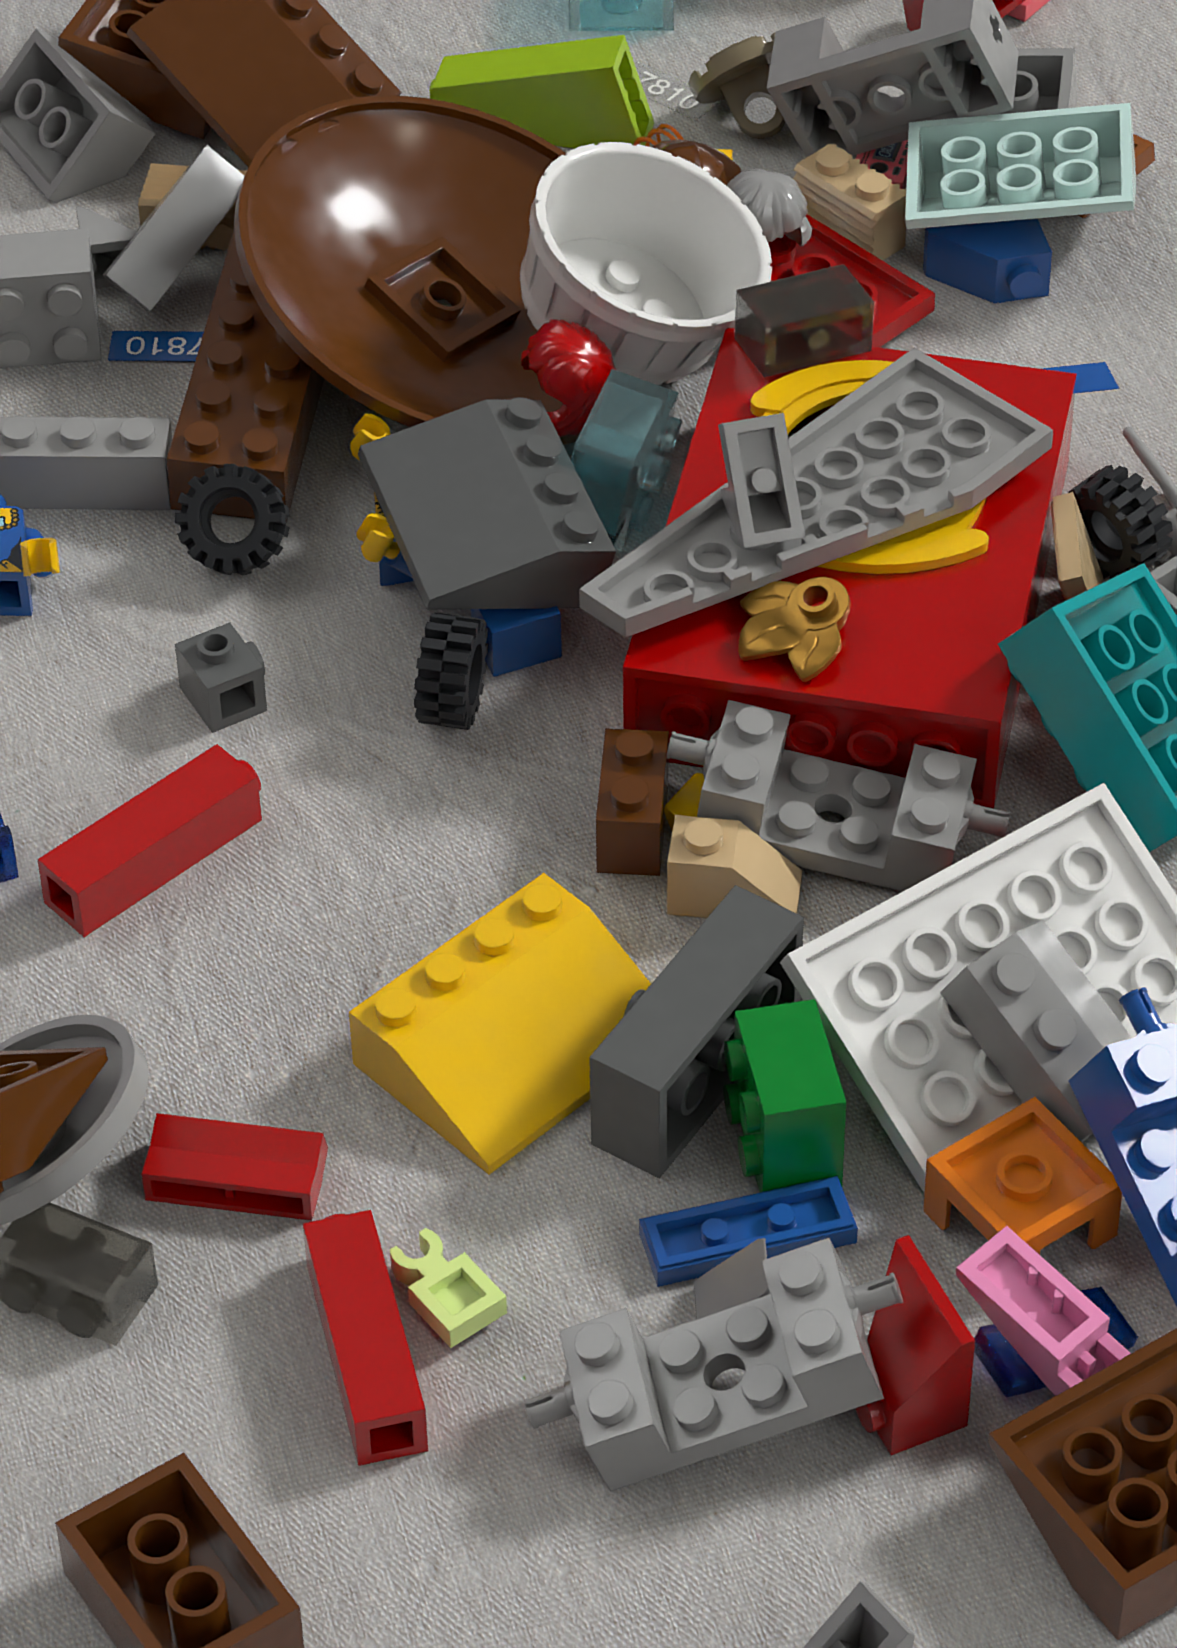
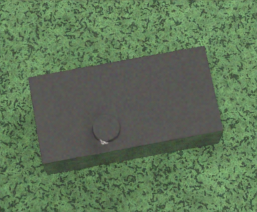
M737 885L730 890L646 991L640 989L632 996L625 1009L623 1018L589 1057L591 1145L659 1179L722 1103L724 1100V1085L734 1083V1081H730L727 1072L724 1042L735 1039V1011L801 1001V995L780 962L788 953L803 946V916Z

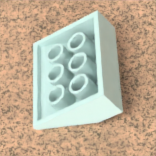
M1130 103L909 122L906 229L1134 210L1136 173Z

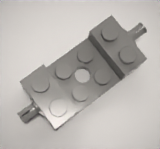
M728 700L721 727L711 736L710 741L678 734L674 731L670 738L667 751L668 759L672 758L703 766L704 783L701 790L697 817L740 821L799 867L905 891L951 866L956 845L966 834L967 829L1001 838L1005 837L1010 811L1005 812L973 804L974 796L971 782L977 761L976 758L915 744L906 778L786 750L784 746L790 714ZM824 811H832L842 815L846 820L832 823L823 820L817 814Z
M826 1238L762 1260L770 1294L644 1338H642L626 1308L559 1331L567 1366L564 1376V1387L530 1399H524L527 1416L532 1427L536 1429L541 1425L574 1415L580 1424L585 1449L610 1491H614L884 1399L863 1327V1315L897 1303H903L894 1273H890L888 1276L852 1287L830 1238ZM734 1368L745 1371L741 1381L733 1388L723 1391L711 1389L714 1380L722 1372Z

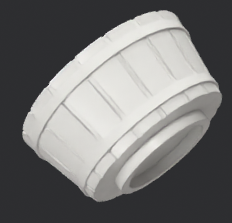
M603 142L598 143V145L593 143L580 146L566 152L565 156L562 154L554 160L544 171V176L542 175L537 186L536 196L530 211V233L527 251L520 271L522 300L525 309H528L527 314L537 330L551 319H562L569 324L576 322L581 327L585 326L590 331H593L611 350L617 370L614 382L634 383V385L654 386L661 385L663 382L665 384L675 382L705 364L722 342L725 329L728 327L738 328L743 324L765 295L764 293L768 289L772 273V267L770 266L772 263L771 252L766 236L762 235L763 230L749 208L741 203L742 200L716 177H711L710 173L694 163L679 156L674 157L671 153L639 144L634 146L632 143Z

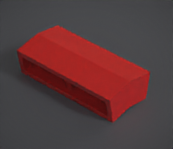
M156 1113L150 1147L142 1170L145 1201L312 1221L321 1190L328 1145L324 1134L319 1132Z

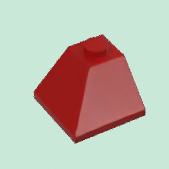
M909 1235L896 1239L886 1276L894 1273L901 1291L903 1303H897L876 1310L867 1338L884 1399L855 1408L865 1430L868 1433L876 1431L891 1456L968 1426L975 1339Z

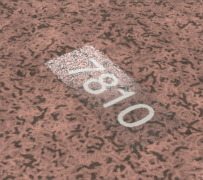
M640 61L635 63L646 98L694 121L699 120L721 102L701 104L695 100L687 83Z

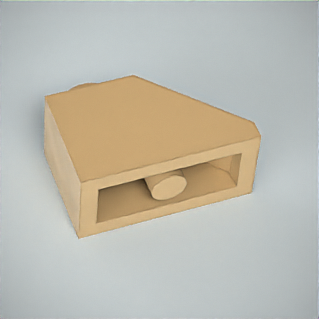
M675 815L667 860V915L708 918L735 885L792 912H798L802 870L746 825L737 820Z

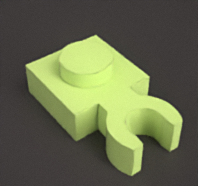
M424 1228L419 1232L420 1250L425 1255L421 1258H409L397 1246L390 1249L393 1275L400 1282L409 1285V1304L450 1348L507 1314L506 1295L465 1252L448 1262L443 1257L442 1241L432 1230Z

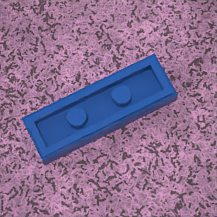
M838 1176L639 1219V1235L657 1287L699 1278L760 1238H765L768 1259L826 1238H830L834 1248L857 1243L858 1227Z

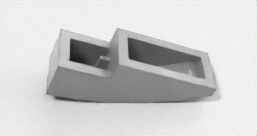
M205 145L139 227L135 236L103 276L143 309L151 311L235 203L244 175L211 147Z

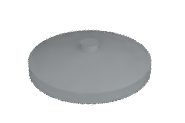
M100 1015L68 1016L34 1026L0 1043V1051L105 1047L108 1058L106 1064L31 1168L2 1182L4 1191L0 1193V1225L30 1214L77 1184L111 1152L134 1121L147 1090L149 1077L148 1062L143 1051L126 1028L119 1022Z

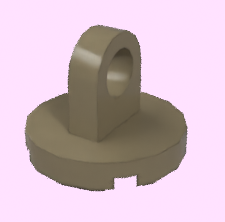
M775 32L770 36L772 39L770 42H766L764 36L757 37L756 35L714 54L705 63L708 71L701 76L699 71L694 70L688 82L695 100L701 104L725 100L737 126L744 134L751 138L766 139L773 137L781 131L786 123L777 106L773 117L765 123H754L745 115L747 105L755 98H768L775 104L767 90Z

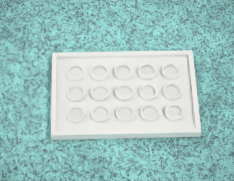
M1105 783L788 953L780 962L804 1001L816 1000L827 1039L923 1192L925 1191L926 1163L928 1158L1023 1104L940 993L967 965L1015 932L1044 920L1132 1038L1137 1034L1119 999L1135 989L1139 990L1142 987H1146L1147 993L1162 1023L1177 1024V895Z

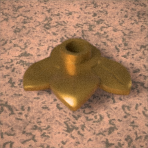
M815 577L799 585L785 581H774L752 590L740 601L743 610L752 618L746 622L741 630L738 649L741 660L749 661L788 653L793 669L802 682H807L816 677L832 663L841 650L842 643L839 631L844 626L851 607L846 588L835 579ZM818 602H824L819 606H812Z

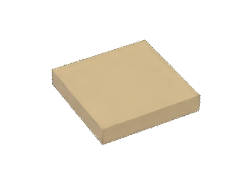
M1073 492L1052 497L1053 501L1050 502L1058 582L1065 601L1104 583L1102 572Z

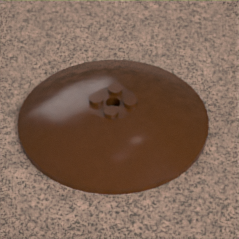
M398 95L358 97L322 105L294 118L266 140L254 156L239 190L234 219L236 249L243 274L252 295L265 317L281 338L304 362L349 397L373 411L408 427L418 425L485 399L511 400L513 398H527L530 400H541L547 412L559 410L563 405L561 401L541 390L537 374L532 369L524 370L523 366H521L522 352L527 350L528 339L530 336L535 335L537 329L532 324L527 314L528 309H525L522 300L520 271L527 251L530 233V211L536 196L537 186L549 165L562 154L566 155L564 151L520 126L483 111L446 101ZM445 299L452 306L441 305L435 300ZM614 382L595 419L576 436L560 437L562 444L574 443L595 436L617 425L641 405L649 396L654 386L634 385V383Z

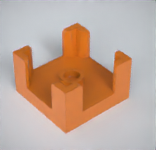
M1036 1097L1029 1099L927 1159L923 1211L941 1230L949 1228L950 1212L953 1204L988 1241L1004 1227L1008 1226L1039 1255L1041 1249L1089 1220L1087 1245L1091 1249H1096L1118 1234L1122 1192L1113 1173Z

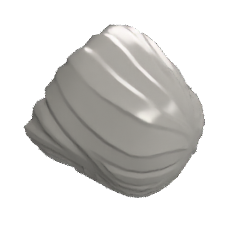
M752 168L742 171L726 185L755 216L763 230L762 235L766 236L768 242H772L776 238H782L785 234L802 247L811 238L812 227L805 217L808 212L806 198L799 189L797 182L790 176Z

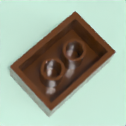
M184 1452L55 1522L64 1573L117 1648H304L299 1605Z

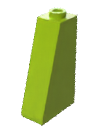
M625 35L444 56L435 79L430 83L429 89L430 99L455 103L502 118L558 147L575 149L580 146L593 143L598 145V143L622 142L632 143L633 145L638 137H647L648 132L653 129L655 123ZM641 142L639 145L646 146V142Z

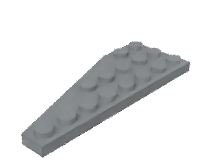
M914 347L788 438L805 538L742 548L721 495L720 489L729 487L727 482L579 589L580 608L626 638L760 588L768 583L787 578L969 510L1052 448L1053 429Z

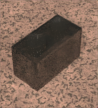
M844 264L736 290L734 339L763 377L872 351L874 301Z
M50 1202L30 1214L12 1221L0 1238L1 1301L19 1313L27 1314L34 1312L56 1321L67 1331L81 1338L93 1336L116 1346L158 1286L151 1242Z

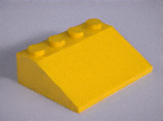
M542 873L349 1011L353 1065L490 1175L590 1099L589 1057L623 1018L625 1009L632 996L640 989L646 991L651 983L590 907L548 875Z

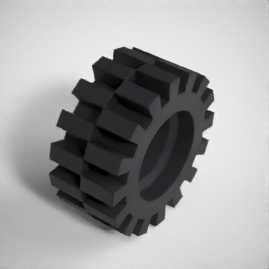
M223 464L224 467L222 468L211 466L204 469L205 475L201 478L194 476L187 483L191 486L188 493L184 494L181 492L177 502L182 504L180 513L175 512V523L180 525L181 532L177 533L180 543L186 545L188 548L187 553L194 560L209 569L231 576L235 573L240 575L252 574V569L257 567L260 569L265 568L270 564L268 559L273 554L278 556L284 548L280 546L283 536L288 537L290 527L286 525V517H290L288 506L283 503L282 498L284 496L279 488L274 486L270 479L254 469L246 466L240 467L235 464ZM229 497L245 499L251 505L255 516L254 526L250 534L245 539L235 543L221 541L214 534L211 527V516L214 508L222 500Z
M1112 465L1105 466L1068 491V493H1074L1102 572L1103 580L1108 576L1112 579L1145 563L1147 568L1168 553L1166 550L1171 547L1173 540L1167 536L1173 531L1171 521L1162 520V516L1168 513L1165 504L1156 505L1152 499L1158 493L1152 486L1146 490L1142 488L1141 485L1144 478L1137 473L1128 478V468L1118 466L1116 469H1113Z
M436 612L430 615V620L425 626V637L421 639V656L417 659L416 665L418 677L414 683V690H417L414 698V708H416L415 717L418 723L469 730L471 725L474 724L475 712L478 713L480 706L479 696L482 695L484 688L482 683L483 674H486L487 667L485 657L488 653V643H486L488 630L485 628V620Z

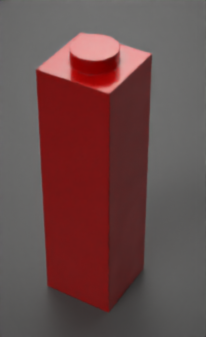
M218 744L209 748L37 859L44 903L79 934L86 937L262 821L259 795L261 782L256 771L248 762L242 759L236 760Z
M372 1211L334 1214L321 1220L303 1223L307 1269L358 1466L427 1452L426 1409Z

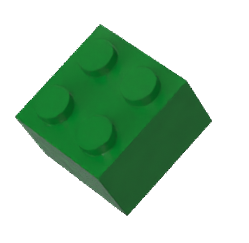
M812 999L735 1011V1039L724 1042L727 1072L730 1081H734V1083L724 1085L723 1093L729 1124H740L744 1135L738 1137L739 1160L744 1177L755 1176L759 1193L838 1176L842 1186L846 1100L816 1000Z

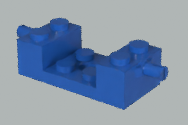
M1142 987L1139 990L1135 989L1128 992L1119 999L1137 1035L1134 1038L1105 1046L1072 1076L1068 1082L1177 1307V1024L1161 1022L1146 987Z

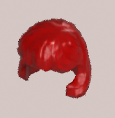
M551 319L549 322L544 323L535 335L529 337L527 350L523 351L521 355V366H523L524 370L532 369L537 374L541 390L563 403L559 410L547 413L559 438L563 436L571 437L579 434L595 419L605 397L614 384L617 370L611 350L588 327H581L576 322L569 324L562 319Z

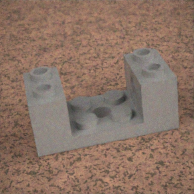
M924 0L920 29L848 51L843 50L826 17L776 31L767 90L806 157L828 144H836V147L844 149L853 156L908 140L909 122L995 115L1012 110L1019 51L992 0ZM884 86H893L899 88L904 94L898 97H890L885 93L878 92L877 89Z

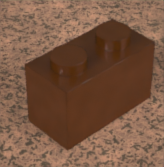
M605 728L596 812L597 873L660 876L666 818L664 808L667 804L669 759L667 758L669 731Z

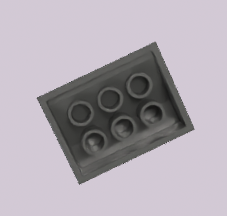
M513 398L511 400L485 399L360 446L358 457L427 610L547 609L555 606L558 609L580 608L579 589L612 566L616 550L541 400H530L527 398Z

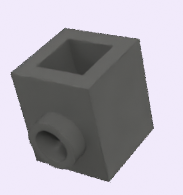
M230 622L175 644L180 689L212 733L267 711L264 680L265 665L261 653L252 641L245 643Z

